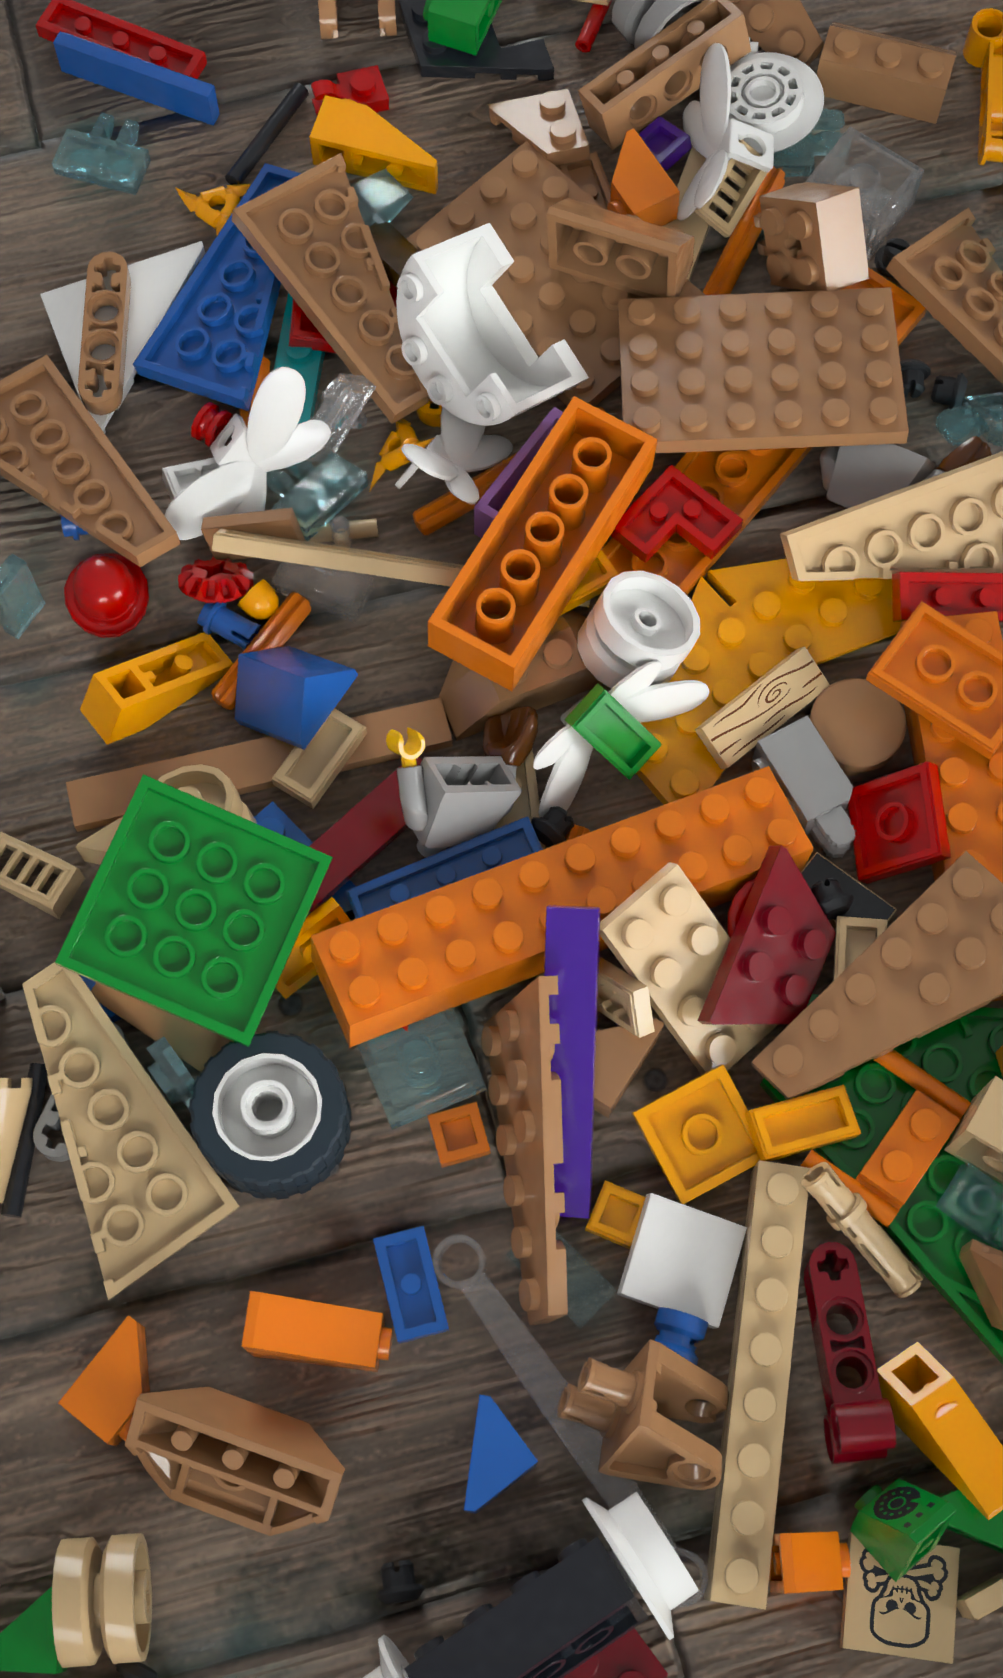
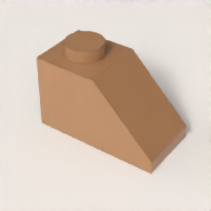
M653 1019L655 1032L641 1038L635 1036L622 1026L596 1031L594 1110L603 1116L610 1117L661 1037L664 1023L660 1020Z

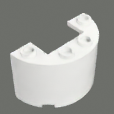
M490 223L412 254L398 280L396 300L403 357L412 365L419 380L426 388L430 399L459 419L483 426L505 422L583 383L589 378L565 339L551 345L538 358L493 288L494 282L513 264L514 260Z

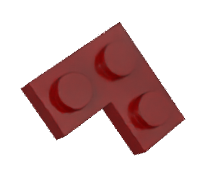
M671 464L628 508L610 536L646 563L676 532L712 560L742 528L743 519Z

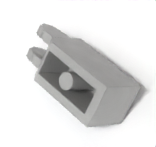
M807 715L758 740L752 757V770L754 772L769 766L806 835L811 833L818 846L823 848L822 852H825L826 856H830L831 859L843 858L846 851L851 847L849 844L856 836L854 835L856 832L853 829L854 825L850 824L851 820L845 812L853 786Z

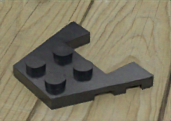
M398 0L399 13L421 77L475 79L476 73L499 74L501 80H517V74L538 75V81L554 80V66L543 38L501 48L491 23L475 56L429 41L428 21L423 19L426 0Z

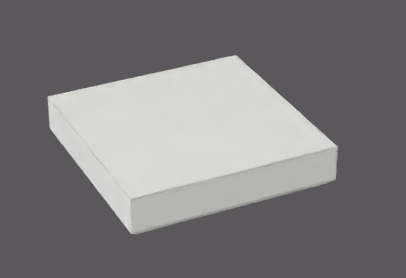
M653 1193L647 1194L617 1295L656 1309L665 1307L682 1311L707 1321L709 1328H719L747 1227Z

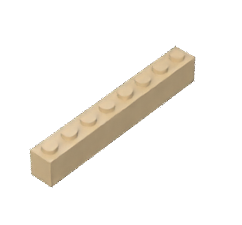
M759 1160L751 1171L745 1224L747 1230L743 1242L727 1386L729 1401L727 1410L724 1413L720 1449L722 1454V1476L719 1484L716 1486L704 1600L766 1610L808 1191L802 1186L801 1181L805 1179L803 1176L811 1169L807 1167Z

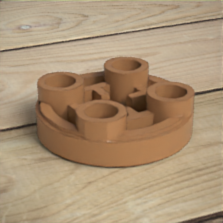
M850 678L831 684L816 698L809 715L811 722L846 776H856L861 772L876 770L887 764L898 752L906 732V718L900 702L866 679Z

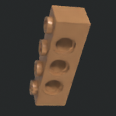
M704 0L580 88L578 93L589 127L614 150L624 142L627 131L634 128L639 132L658 116L663 115L700 88L703 58L712 44L720 43L723 45L727 52L730 66L751 52L744 13L730 0Z

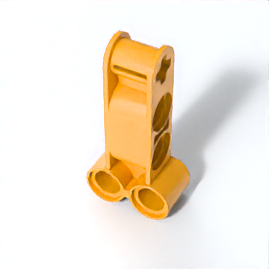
M986 8L978 11L973 16L963 48V55L966 61L972 66L981 68L978 165H984L986 161L1003 163V12L993 8Z

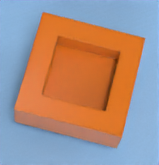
M477 1102L427 1115L441 1168L491 1154Z

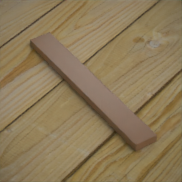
M442 698L352 717V719L366 727L367 735L340 772L401 758V756L390 751L386 745V736L391 729L401 733L404 740L403 746L408 739L407 727L419 732L425 740L423 753L452 747V737ZM268 736L66 782L74 827L77 832L113 823L124 816L143 774L158 780L161 776L183 766L203 764L220 769L230 778L239 795L276 787L273 785L272 777L295 746Z

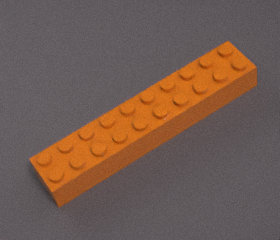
M767 766L311 935V958L350 1048L545 973L546 907L548 905L600 907L601 922L668 862L680 866L710 909L733 900L734 896L746 882L756 878L769 846L782 845L785 847L800 872L805 868L814 847L770 767ZM599 935V951L609 948Z

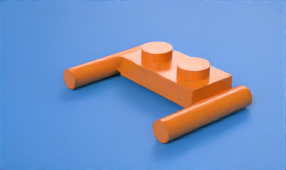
M894 1049L873 1060L915 1088L916 1091L856 1179H853L812 1149L800 1165L801 1167L812 1168L821 1162L829 1163L845 1186L852 1193L860 1194L866 1201V1209L870 1215L887 1228L971 1104L970 1101Z

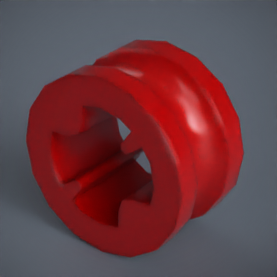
M213 402L206 403L199 410L193 421L191 436L198 441L205 439V444L210 447L233 417V414L227 410L219 412V406Z

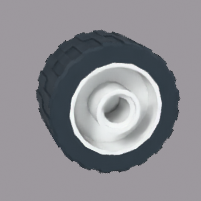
M266 1031V1033L254 1034L249 1047L230 1041L222 1046L221 1050L214 1057L211 1056L204 1064L205 1068L200 1076H197L193 1085L194 1092L189 1102V1112L192 1120L190 1126L192 1134L199 1144L198 1148L222 1180L228 1181L230 1186L237 1191L252 1194L255 1198H276L279 1200L287 1199L289 1196L298 1193L304 1194L331 1175L330 1172L341 1162L346 1144L349 1143L351 1135L350 1120H352L347 1094L337 1068L331 1059L328 1060L323 1055L320 1048L313 1043L310 1044L304 1041L302 1037L291 1033L287 1035L281 1034L279 1031Z

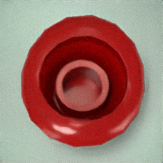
M115 553L95 554L81 561L69 574L64 587L65 606L72 620L85 632L100 638L120 637L135 629L146 614L150 598L148 581L141 567L126 557Z

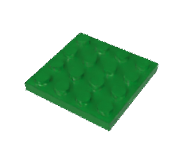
M143 774L57 956L55 964L249 1047L333 857Z

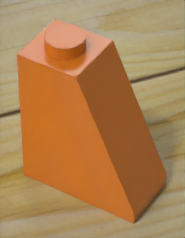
M250 1291L241 1347L253 1357L378 1372L379 1361H389L393 1328L384 1327L385 1317L383 1313Z

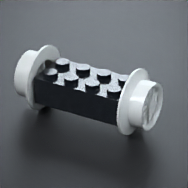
M634 1492L609 1510L586 1497L582 1501L611 1546L612 1551L607 1552L598 1536L590 1542H587L586 1539H580L570 1544L558 1555V1564L543 1574H540L539 1571H534L523 1576L510 1588L511 1596L495 1607L489 1603L472 1611L462 1621L464 1628L445 1640L443 1636H439L422 1645L414 1653L416 1660L410 1665L391 1639L386 1635L381 1636L378 1639L380 1666L363 1678H563L649 1618L635 1597V1591H639L670 1641L674 1638L671 1610L699 1590L637 1492Z

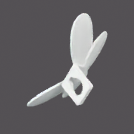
M720 43L712 44L703 58L700 76V102L695 100L690 102L683 112L684 131L690 136L692 146L706 160L693 178L680 203L677 218L680 221L689 217L696 208L700 209L713 197L725 175L728 160L731 158L764 172H769L773 168V135L736 119H729L731 99L730 64L727 52ZM746 137L756 140L762 148V156L751 154L744 144L739 143V140Z
M280 367L270 372L264 378L253 400L248 427L243 418L236 413L210 446V450L219 468L208 472L192 482L169 504L164 516L177 532L179 540L193 539L203 535L201 525L204 517L265 511L267 472L287 468L305 461L320 451L328 442L330 428L324 421L315 419L298 424L306 395L305 381L298 371L290 367ZM232 434V440L225 446L227 439Z
M442 407L440 435H436L426 448L414 444H404L401 447L406 458L412 463L395 483V486L400 489L419 468L433 477L445 480L450 492L460 500L469 504H476L480 498L479 490L467 472L484 470L507 459L513 450L512 443L499 435H483L485 426L459 419Z
M651 661L632 671L608 693L641 723L673 717L696 708L707 699L709 695L708 686L696 680H682L651 685L662 668L661 662ZM582 699L561 716V721L565 727L550 738L535 756L533 767L536 770L554 764L541 798L539 817H543L550 807L559 806L567 811L585 775L594 747L564 720Z

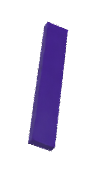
M548 905L546 907L544 976H558V995H549L550 1024L557 1023L560 1028V1044H555L554 1055L551 1060V1072L555 1071L561 1079L563 1163L554 1164L555 1192H564L565 1213H560V1217L589 1218L591 1214L600 907Z

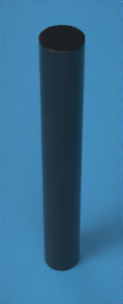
M295 83L226 174L225 179L230 185L242 184L309 95L305 86Z
M30 1063L27 1078H33L32 1092L2 1205L1 1215L22 1217L35 1149L33 1132L42 1113L48 1081L45 1064Z

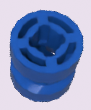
M659 1307L654 1325L660 1333L656 1335L654 1341L663 1344L697 1366L698 1357L695 1354L696 1347L694 1343L704 1340L708 1322L682 1311Z

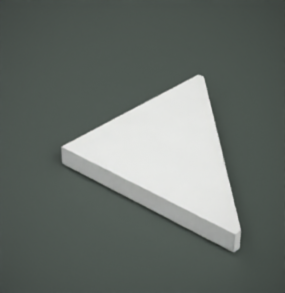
M202 241L127 265L131 277L123 398L120 406L134 383L133 378L137 373L133 366L134 361L192 275L197 264L205 255ZM114 270L109 271L107 276L103 277L106 290L112 291L111 276L113 273H116ZM86 279L40 294L81 402L78 391V376ZM103 306L97 310L94 317L101 321H108L117 315L118 309L114 306ZM108 344L99 345L92 351L91 356L98 360L108 359L114 354L115 347ZM97 375L99 389L97 393L93 394L94 397H102V393L104 390H107L104 376ZM115 411L106 415H97L89 412L105 434V427Z

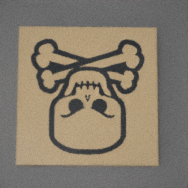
M848 1533L847 1545L850 1553L851 1574L850 1577H845L840 1648L953 1664L960 1548L936 1545L928 1555L895 1582L852 1533Z

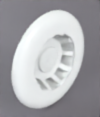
M764 52L744 56L730 66L731 99L729 119H736L773 135L774 152L797 144L813 130L823 110L824 92L818 76L808 65L789 55ZM749 137L743 138L759 154H763L762 148L756 140Z

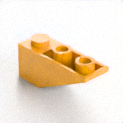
M916 1342L877 1369L882 1398H887L890 1403L894 1423L962 1494L990 1520L1003 1510V1445L956 1379L919 1342Z

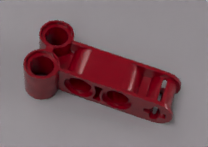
M826 1242L813 1250L803 1272V1283L827 1415H824V1436L827 1453L831 1464L883 1459L887 1457V1449L895 1448V1423L890 1403L887 1398H882L857 1262L853 1253L846 1246L838 1242ZM823 1263L829 1264L831 1272H840L836 1281L830 1280L828 1272H819ZM833 1313L845 1316L851 1323L852 1332L846 1335L833 1332L828 1327L826 1316ZM841 1366L854 1368L860 1374L862 1386L855 1389L843 1386L836 1376V1368Z

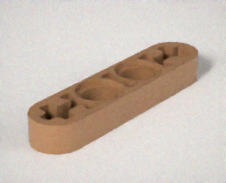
M109 251L94 256L87 268L78 376V391L82 403L89 412L97 415H106L115 411L120 406L123 398L131 277L127 262L123 256ZM110 270L116 271L111 276L112 291L106 290L103 277H106ZM103 306H114L118 309L117 315L111 320L101 321L94 317L97 310ZM108 344L115 347L114 354L108 359L98 360L91 356L92 351L99 345ZM97 375L104 376L107 390L103 391L102 397H94L93 394L97 393L99 389Z

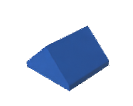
M291 646L241 653L238 657L235 720L240 725L305 750L357 678L358 673L353 668Z
M479 1395L464 1504L465 1513L477 1514L535 1468L538 1460L491 1396Z

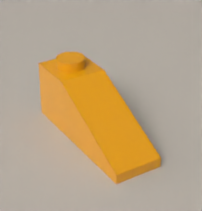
M325 95L309 136L314 165H319L342 153L346 164V173L432 194L437 193L438 167L437 160L367 105L357 103L351 99H339Z
M202 632L94 673L80 711L108 745L145 730L223 677L233 665V662L210 634L207 635Z

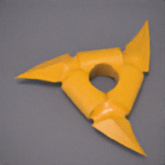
M251 184L227 185V188L220 186L200 192L199 197L177 187L175 188L190 212L195 211V215L216 229V234L218 235L233 213V209L241 201L240 197L244 196ZM225 204L221 211L212 209L213 206Z
M403 418L397 421L396 432L391 431L379 452L381 460L376 463L370 491L387 470L393 471L410 463L401 450L404 444H414L426 448L434 438L419 441L410 422Z

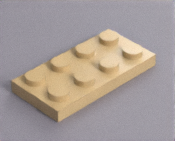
M668 862L600 922L599 935L626 972L648 986L652 1008L701 1075L724 1064L728 1071L778 1025H709L697 1021L731 939L678 864Z

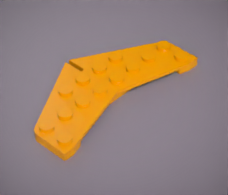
M787 558L708 570L707 580L731 606L718 595L702 576L700 577L691 599L700 617V636L669 682L682 680L701 681L708 686L709 695L702 704L683 714L661 720L641 722L662 745L636 773L663 805L713 787L726 768L720 769L694 729L798 648L806 647L815 663L819 665L897 634L901 622H893L892 579L856 578L853 580L797 581L792 579Z

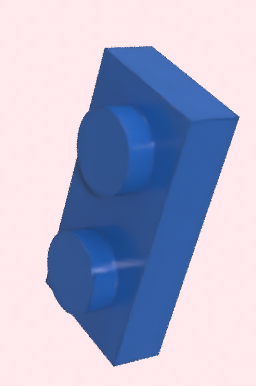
M424 1225L374 1238L375 1250L398 1344L449 1331Z

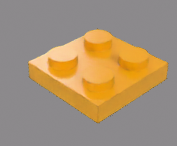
M724 1064L711 1069L631 1112L678 1202L681 1204L695 1199L752 1168L760 1160L745 1117L748 1109Z

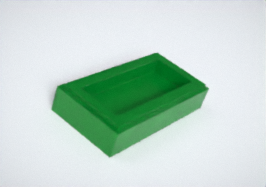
M598 683L564 719L629 780L662 745Z

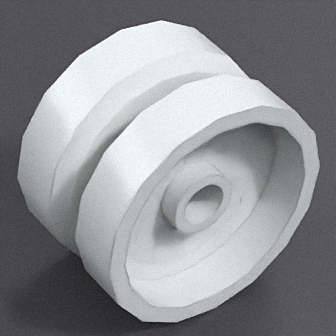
M626 571L611 578L578 631L577 649L586 668L598 681L611 689L632 671L651 661H659L662 664L660 672L651 685L668 683L700 636V617L690 598L669 580L660 575L645 571Z

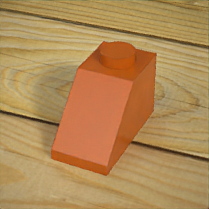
M633 128L626 132L611 182L610 203H608L607 209L622 215H634L645 222L664 226L677 219L680 191Z
M128 1315L58 1402V1404L105 1443L116 1447L122 1439L126 1442L137 1398L142 1393H150L145 1327Z
M838 1531L780 1533L773 1535L769 1574L770 1592L787 1594L844 1590L843 1578L850 1577L851 1562L847 1543H839Z

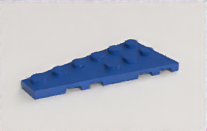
M265 163L237 207L301 173ZM232 214L141 350L133 366L140 376L249 411L281 282L232 222Z

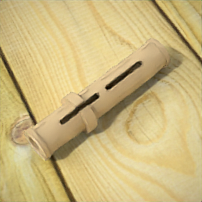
M821 1162L809 1169L803 1176L805 1179L801 1181V1184L823 1207V1210L827 1213V1221L833 1229L841 1230L851 1240L862 1256L885 1280L896 1297L905 1298L916 1292L921 1286L920 1281L923 1280V1275L904 1256L883 1228L872 1218L866 1209L867 1203L858 1193H852L839 1179V1176L834 1172L829 1163Z

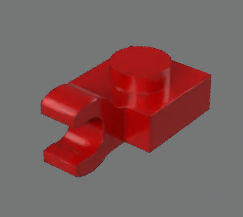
M378 65L338 73L337 84L325 79L311 83V89L315 97L312 98V104L316 116L319 113L325 95L339 99H351L357 103L367 105L376 113L389 110V96Z

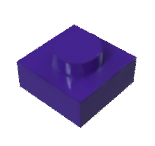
M660 116L639 134L665 171L692 148L690 136Z

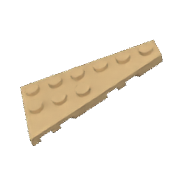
M1003 451L780 533L792 579L797 581L853 580L856 578L892 579V574L897 572L1003 573Z
M54 962L28 979L22 986L37 1041L40 1044L74 1177L91 1231L90 1235L102 1271L108 1300H111L240 1208V1206L205 1159L198 1145L81 976L56 965Z

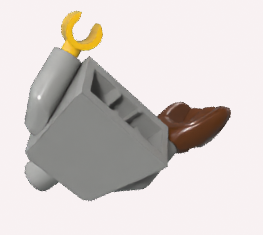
M972 436L947 455L935 470L936 464L927 457L895 444L829 446L823 449L819 459L823 487L827 491V500L848 509L991 456L992 453L991 448L986 442H983L978 436Z
M530 706L518 707L501 716L490 717L485 723L483 734V752L485 756L424 757L421 764L417 765L416 758L425 749L424 737L416 730L407 727L408 739L403 746L404 740L401 733L394 729L389 730L386 736V745L390 751L401 756L402 767L397 768L404 821L418 838L417 849L421 855L427 858L446 850L448 847L456 846L488 833L512 810L514 802L522 792L516 782V769L530 754L538 733V714L534 708Z

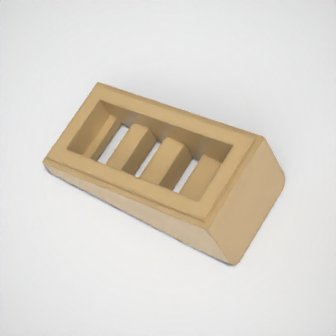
M743 139L739 140V143L744 144L751 154L762 156ZM731 158L728 160L725 175L713 197L700 209L696 208L694 213L725 238L730 237L768 172ZM734 165L746 174L745 178L732 169ZM727 177L740 187L738 192L725 182ZM719 190L733 200L732 205L717 195ZM712 202L727 214L725 220L709 208Z
M0 832V857L6 848L13 851V854L0 872V888L60 919L85 879L80 869L58 857ZM21 858L28 859L16 880L9 878ZM37 865L43 867L31 887L25 885ZM51 874L58 875L48 893H42L41 890Z

